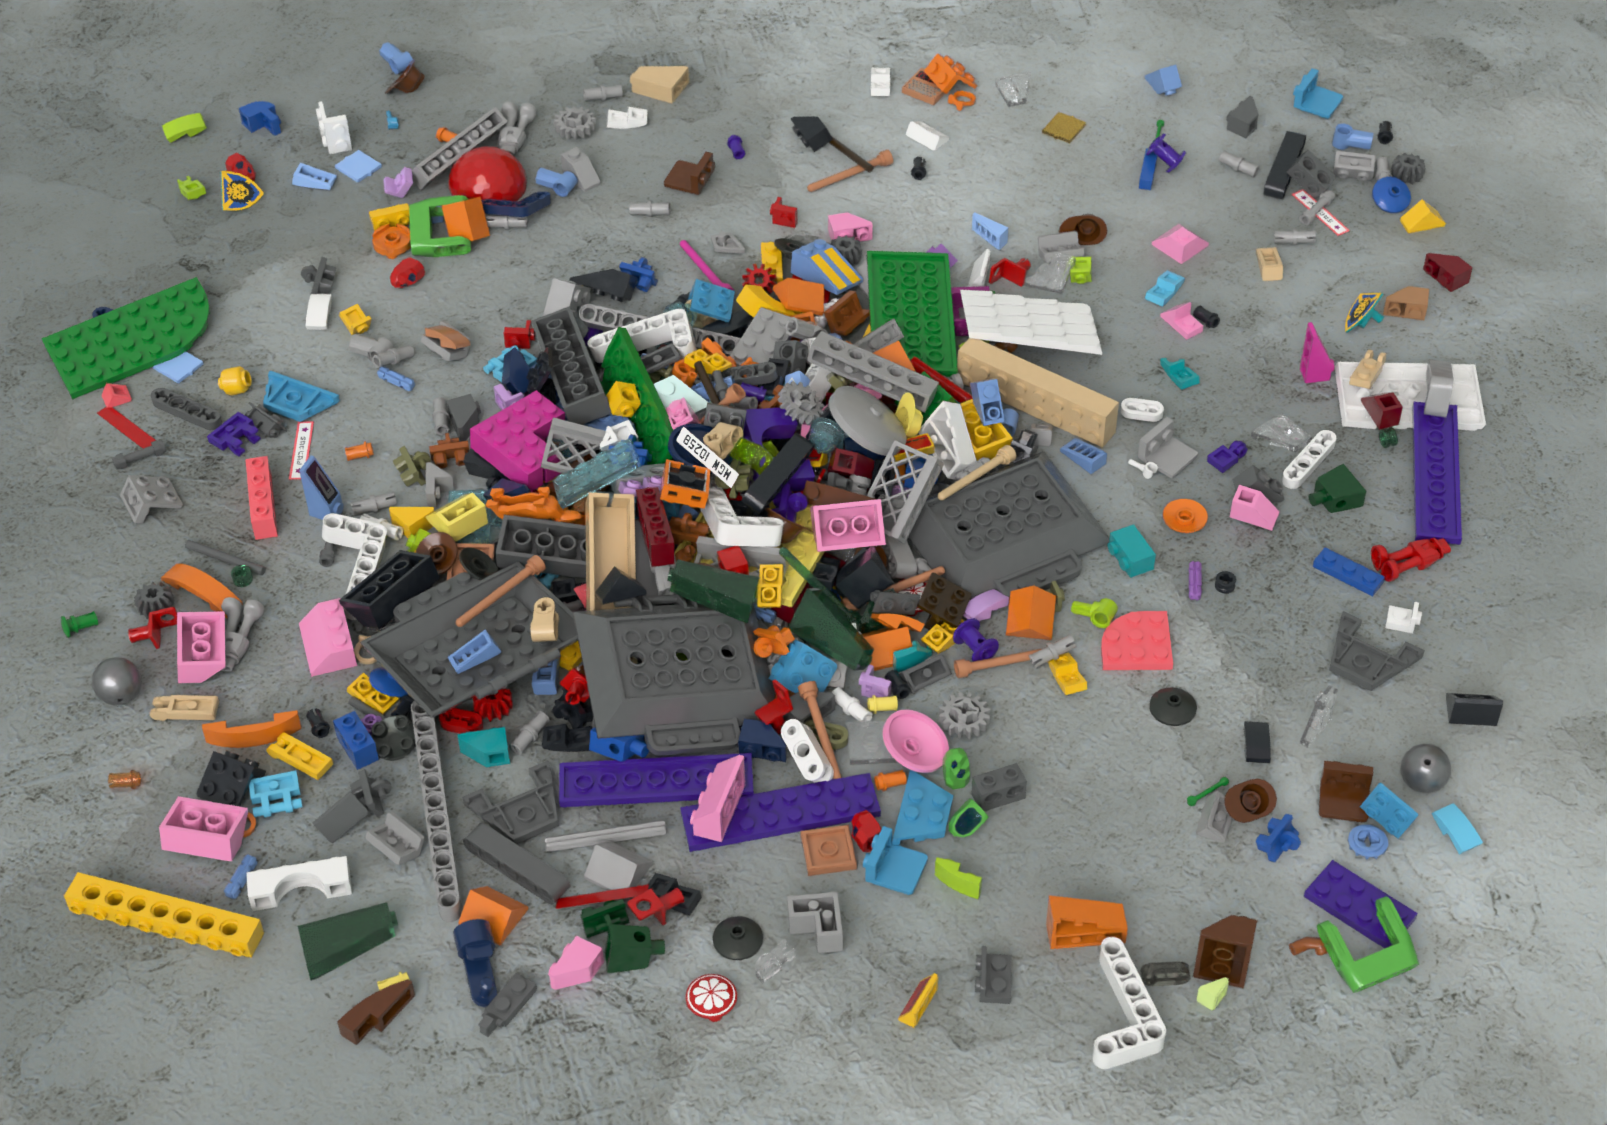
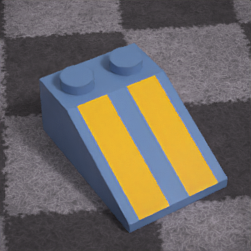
M817 239L792 251L791 274L809 282L824 284V289L837 295L863 282L861 275L833 245L826 243L825 240Z

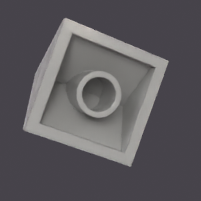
M612 841L595 845L584 879L607 891L635 887L652 866L653 862Z

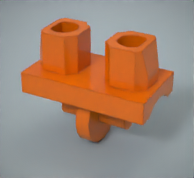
M775 625L770 626L768 629L757 628L753 631L759 637L754 643V653L762 658L770 656L771 653L786 655L790 652L787 645L793 642L795 638L789 628L784 627L780 630Z

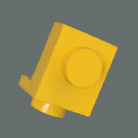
M358 304L341 311L339 314L351 335L356 333L362 334L370 327L371 317H366Z

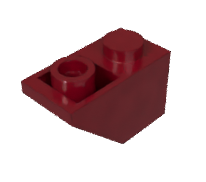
M1428 253L1426 254L1423 270L1452 292L1469 283L1473 267L1459 256Z
M1394 392L1379 393L1361 398L1362 404L1379 430L1399 425L1403 406Z
M836 448L831 452L827 473H837L846 478L855 475L871 479L875 461L857 452Z

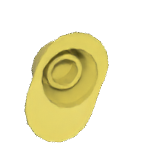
M905 393L899 402L895 415L905 430L906 438H910L919 433L923 422V415L920 410L915 408L913 395Z

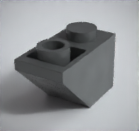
M1248 96L1244 101H1241L1233 111L1231 110L1226 118L1228 121L1227 130L1245 139L1257 129L1259 113L1252 96Z
M1254 465L1232 479L1236 491L1239 485L1261 491L1271 503L1285 500L1282 493V484Z

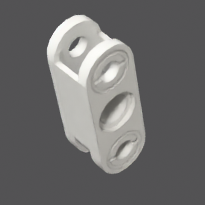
M796 719L786 721L781 728V735L805 779L814 783L832 780L834 775L833 768L812 729ZM809 749L808 755L805 756L806 751Z

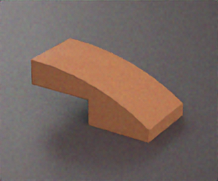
M442 325L425 328V336L440 338L441 347L457 349L470 346V341L452 328Z

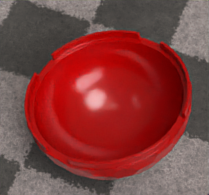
M484 146L474 148L458 158L450 172L448 186L452 196L462 195L468 199L481 197V200L518 201L525 193L527 176L522 164L511 153L501 148Z

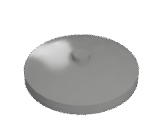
M841 386L831 395L829 408L833 418L840 428L862 447L874 453L887 456L894 440L906 444V433L901 422L875 396L852 386ZM901 448L897 449L895 455L900 452Z

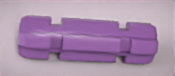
M1191 561L1189 563V598L1191 600H1199L1202 594V564L1199 561Z

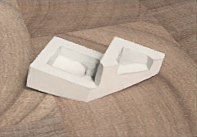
M629 420L612 427H607L603 441L600 443L601 451L608 450L609 445L623 447L620 445L621 440H628L630 434L636 435L638 441V436Z

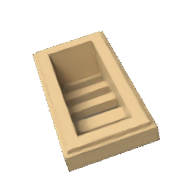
M1257 248L1256 255L1262 280H1282L1283 264L1277 248Z

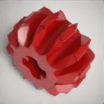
M763 263L760 269L757 268L756 264H753V271L747 268L746 272L748 275H742V279L745 280L742 283L743 288L745 284L761 286L764 291L772 294L773 291L770 287L776 285V282L772 281L776 279V274H770L772 268L769 267L764 270L765 264ZM760 277L763 278L762 284L760 282L756 284V278H759V280Z
M510 689L498 690V693L485 696L480 700L476 696L473 697L474 711L482 717V720L488 717L490 722L493 718H498L501 721L502 715L508 716L509 710L513 706Z

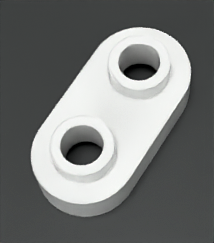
M1127 398L1122 401L1120 411L1128 419L1156 422L1162 419L1164 406L1158 401Z

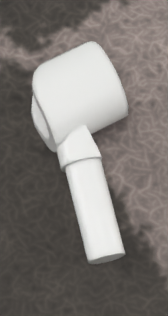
M1132 459L1128 462V464L1143 471V476L1147 479L1151 478L1158 469V466L1153 462H1148L1146 465Z

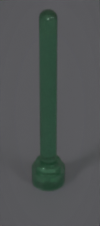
M780 548L779 554L842 615L843 624L856 623L857 626L861 622L863 617L856 610L848 609L787 548Z

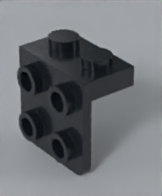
M546 347L544 352L541 351L539 353L535 367L530 368L527 374V379L529 380L527 391L531 394L537 390L556 405L555 384L553 379L548 378L553 368L552 348Z
M228 750L225 751V754L213 751L197 790V796L209 802L240 807L252 777H264L266 770L258 768L260 763L246 758L245 762L238 760L240 755Z

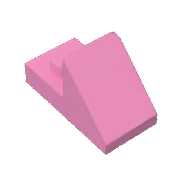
M1191 302L1177 305L1160 314V317L1186 340L1203 332V325L1190 314Z

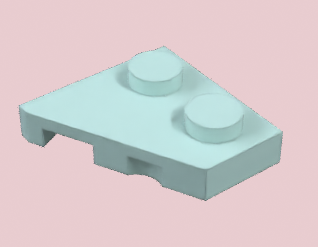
M674 375L654 383L665 408L669 407L673 401L684 397L696 414L705 410L707 403H709Z

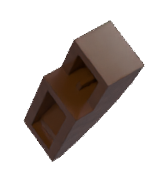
M407 979L375 992L351 1008L337 1021L341 1036L357 1046L373 1027L382 1032L415 997L412 981Z

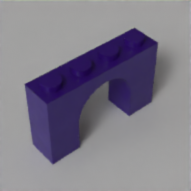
M747 409L743 441L754 472V481L775 458L764 449L762 442L768 439L792 438L798 425L797 421H792L790 415L786 416L785 409ZM809 459L801 465L787 482L791 485V492L804 491L806 480L814 481L815 475Z

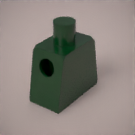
M1341 464L1316 479L1314 493L1309 494L1308 498L1312 506L1323 504L1330 513H1336L1362 507L1365 501L1366 490L1348 468Z
M609 924L605 947L607 973L646 969L649 966L651 955L665 954L664 939L651 940L650 929L647 926Z

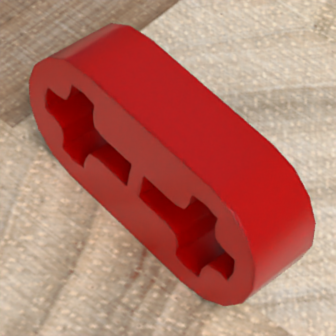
M453 708L439 715L440 725L443 730L458 734L483 730L482 717L478 713Z

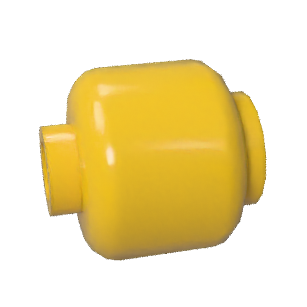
M241 366L224 369L221 372L220 378H218L219 388L230 396L247 392L252 383L250 373Z

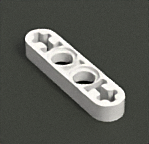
M1322 430L1309 442L1284 470L1282 483L1285 487L1296 489L1303 484L1334 449L1337 439L1335 433L1329 430ZM1310 451H1318L1320 455H1312ZM1305 463L1309 465V467L1302 468L1298 464Z

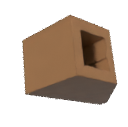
M1407 286L1387 296L1383 315L1425 320L1429 289Z

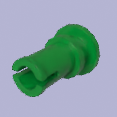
M94 611L77 617L72 615L69 617L70 619L61 616V627L67 638L70 637V632L78 633L81 629L98 625V619Z

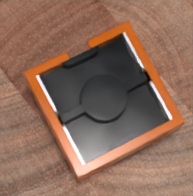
M666 459L662 475L660 500L705 509L709 495L711 470L696 465L691 467L684 465L682 462Z

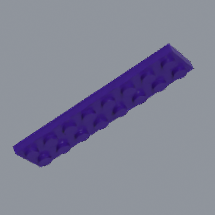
M1414 401L1412 406L1415 541L1444 538L1448 544L1460 545L1462 541L1457 405L1449 404L1447 417L1445 418L1425 415V402Z
M752 753L559 763L560 807L699 800L701 792L706 791L709 773L714 772L718 763L738 755L744 756L745 788L741 796L754 794Z
M870 773L741 796L722 842L694 835L690 819L692 812L698 809L699 804L680 807L690 852L849 823L856 813L863 810L869 811L874 818L881 817V810Z

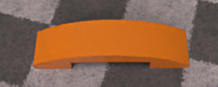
M175 564L161 577L162 581L177 590L182 587L208 602L211 610L215 612H223L221 605L227 597L235 598L243 605L242 601L222 583L195 567L186 564Z
M298 710L275 713L274 721L228 728L226 721L202 724L206 743L228 748H246L278 741L277 738L282 732L292 735L301 729Z

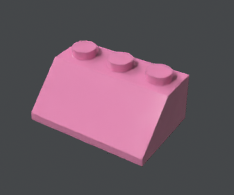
M881 499L810 507L812 530L814 532L817 552L886 545Z
M341 598L318 603L299 623L311 677L357 666L343 606L339 602Z
M225 611L177 612L178 683H202L225 668Z
M742 755L718 763L714 772L709 773L706 791L701 792L698 801L699 807L692 812L690 819L694 835L722 842L745 788L744 756Z
M178 796L159 826L162 850L232 862L242 844L248 808Z

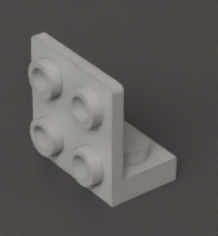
M1166 417L1140 439L1138 458L1145 463H1155L1158 466V471L1169 478H1174L1198 457V452L1172 437L1174 421Z
M128 475L120 494L134 523L143 524L146 515L150 511V507L181 509L183 505L169 478L162 476Z

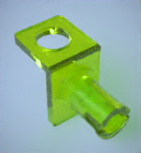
M744 437L739 438L730 453L732 458L752 465V468L759 475L774 458L763 446ZM765 456L764 465L759 467L760 460Z

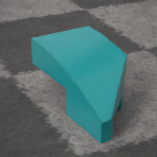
M1167 358L1160 359V364L1164 371L1181 390L1200 383L1199 375L1189 367H1185V359H1179L1176 362H1169Z
M914 640L912 647L893 652V668L898 673L927 660L933 655L930 647L924 648L919 645V642Z

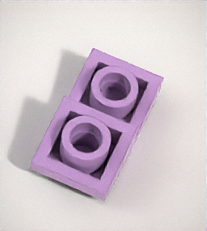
M652 475L651 478L644 477L642 485L635 480H628V482L620 481L618 490L621 494H633L636 497L637 489L658 487L661 494L662 477Z
M995 589L981 593L969 600L963 616L967 620L975 618L979 622L991 618L992 610L995 611L998 608L1008 606L1009 597Z

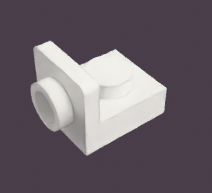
M1414 602L1413 610L1389 605L1385 628L1413 634L1415 625H1420L1422 612L1418 611L1419 603Z

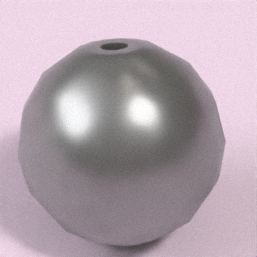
M114 657L106 659L93 672L92 688L97 697L107 704H125L133 700L140 690L141 675L136 665L126 658Z
M1420 744L1412 747L1404 754L1401 760L1400 772L1403 780L1411 789L1419 793H1432L1440 790L1447 784L1451 776V763L1447 754L1441 748L1433 744Z

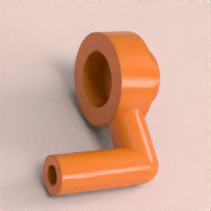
M684 359L675 362L672 374L691 388L697 377L695 369L684 363Z

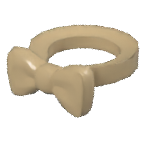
M359 635V642L354 648L357 661L366 665L377 662L374 657L365 659L360 656L359 652L363 647L360 642L369 637Z

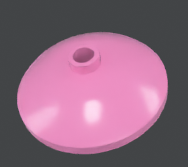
M900 710L891 714L884 723L882 733L885 746L898 763L910 770L921 773H929L941 768L943 757L949 750V745L944 732L931 718L917 711Z

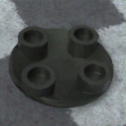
M404 715L389 716L372 726L371 737L376 744L378 756L384 760L395 761L402 759L416 745L413 723Z

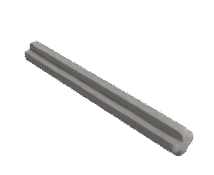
M664 820L552 836L545 838L546 850L551 852L591 846L609 841L617 842L666 834V824Z

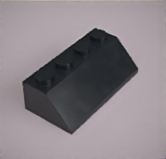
M399 550L344 595L339 602L363 626L380 629L385 627L387 622L394 617L393 611L397 605L430 589L440 577L430 555Z

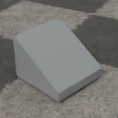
M1033 423L1030 431L1038 434L1034 445L1050 446L1053 426Z

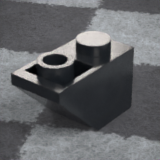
M818 116L791 118L794 124L792 129L798 137L802 136L800 140L806 148L810 146L816 152L833 139Z

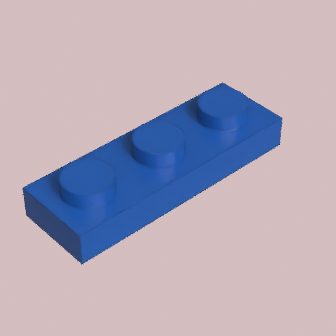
M1324 548L1313 562L1314 568L1372 597L1384 583V576L1328 548Z

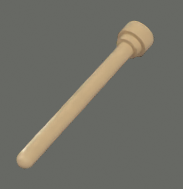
M1009 445L1000 448L996 457L939 492L937 495L938 499L945 500L1000 464H1010L1016 459L1015 450Z

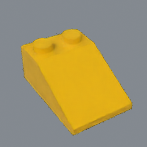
M973 399L960 403L977 461L983 457L991 460L996 457L1000 448L1005 445H1011L1013 438L1001 423L983 426Z

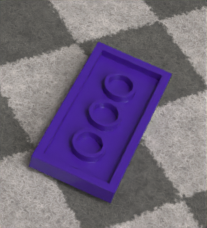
M1334 860L1310 884L1303 896L1384 949L1392 946L1376 915L1375 901L1385 896L1389 897L1406 929L1416 920L1418 914Z

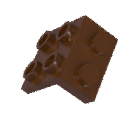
M705 152L698 164L678 160L664 180V186L699 195L714 172L715 162L713 161V153Z
M1324 761L1320 778L1319 815L1323 818L1367 822L1369 816L1360 806L1370 795L1374 767L1362 764Z

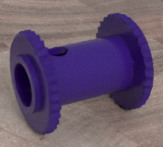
M1163 133L1151 143L1146 154L1155 153L1169 166L1166 170L1169 173L1181 163L1186 152L1182 151L1180 154L1163 140L1166 136Z
M975 618L962 622L953 634V641L956 644L965 643L973 651L971 658L973 662L992 658L999 647V642L996 639L991 638L987 640L978 631L980 629V622Z

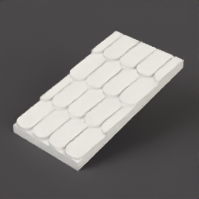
M960 290L969 338L1102 355L1091 308L1087 304L1057 302L1055 299L1024 298L1020 295L993 294L992 291Z
M1337 362L1334 368L1342 426L1376 429L1377 426L1362 404L1361 398L1379 393L1394 392L1403 409L1399 425L1389 428H1413V402H1426L1428 391L1426 370L1428 363H1384L1383 369L1371 389L1349 385L1350 377L1360 362ZM1451 364L1454 380L1449 404L1457 405L1458 430L1476 431L1477 429H1483L1486 421L1475 364Z

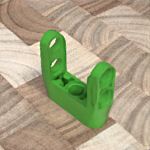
M466 196L428 198L409 205L412 255L444 257L464 255L471 251V241L467 238L454 236L433 239L432 217L444 216L442 207L437 206L468 200Z
M1387 896L1376 900L1375 906L1377 909L1376 915L1392 946L1356 961L1353 960L1339 930L1329 920L1317 924L1320 939L1324 943L1337 972L1353 993L1403 974L1419 965L1412 939L1395 906Z

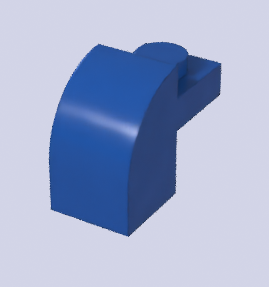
M257 101L239 108L241 122L251 133L263 127H266L274 136L281 133V120L276 114L274 104L266 101Z

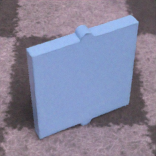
M360 150L350 156H346L344 160L335 165V169L356 182L372 176V173L382 167L379 162Z
M184 352L171 360L153 366V369L179 384L189 375H193V372L203 365V361L188 352Z

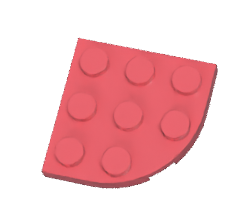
M1167 611L1130 612L1109 624L1101 642L1102 669L1173 670Z

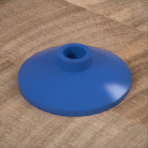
M1395 177L1379 179L1372 190V196L1376 205L1389 213L1404 211L1411 201L1409 188L1403 181Z
M383 667L371 671L369 682L377 691L392 697L408 695Z

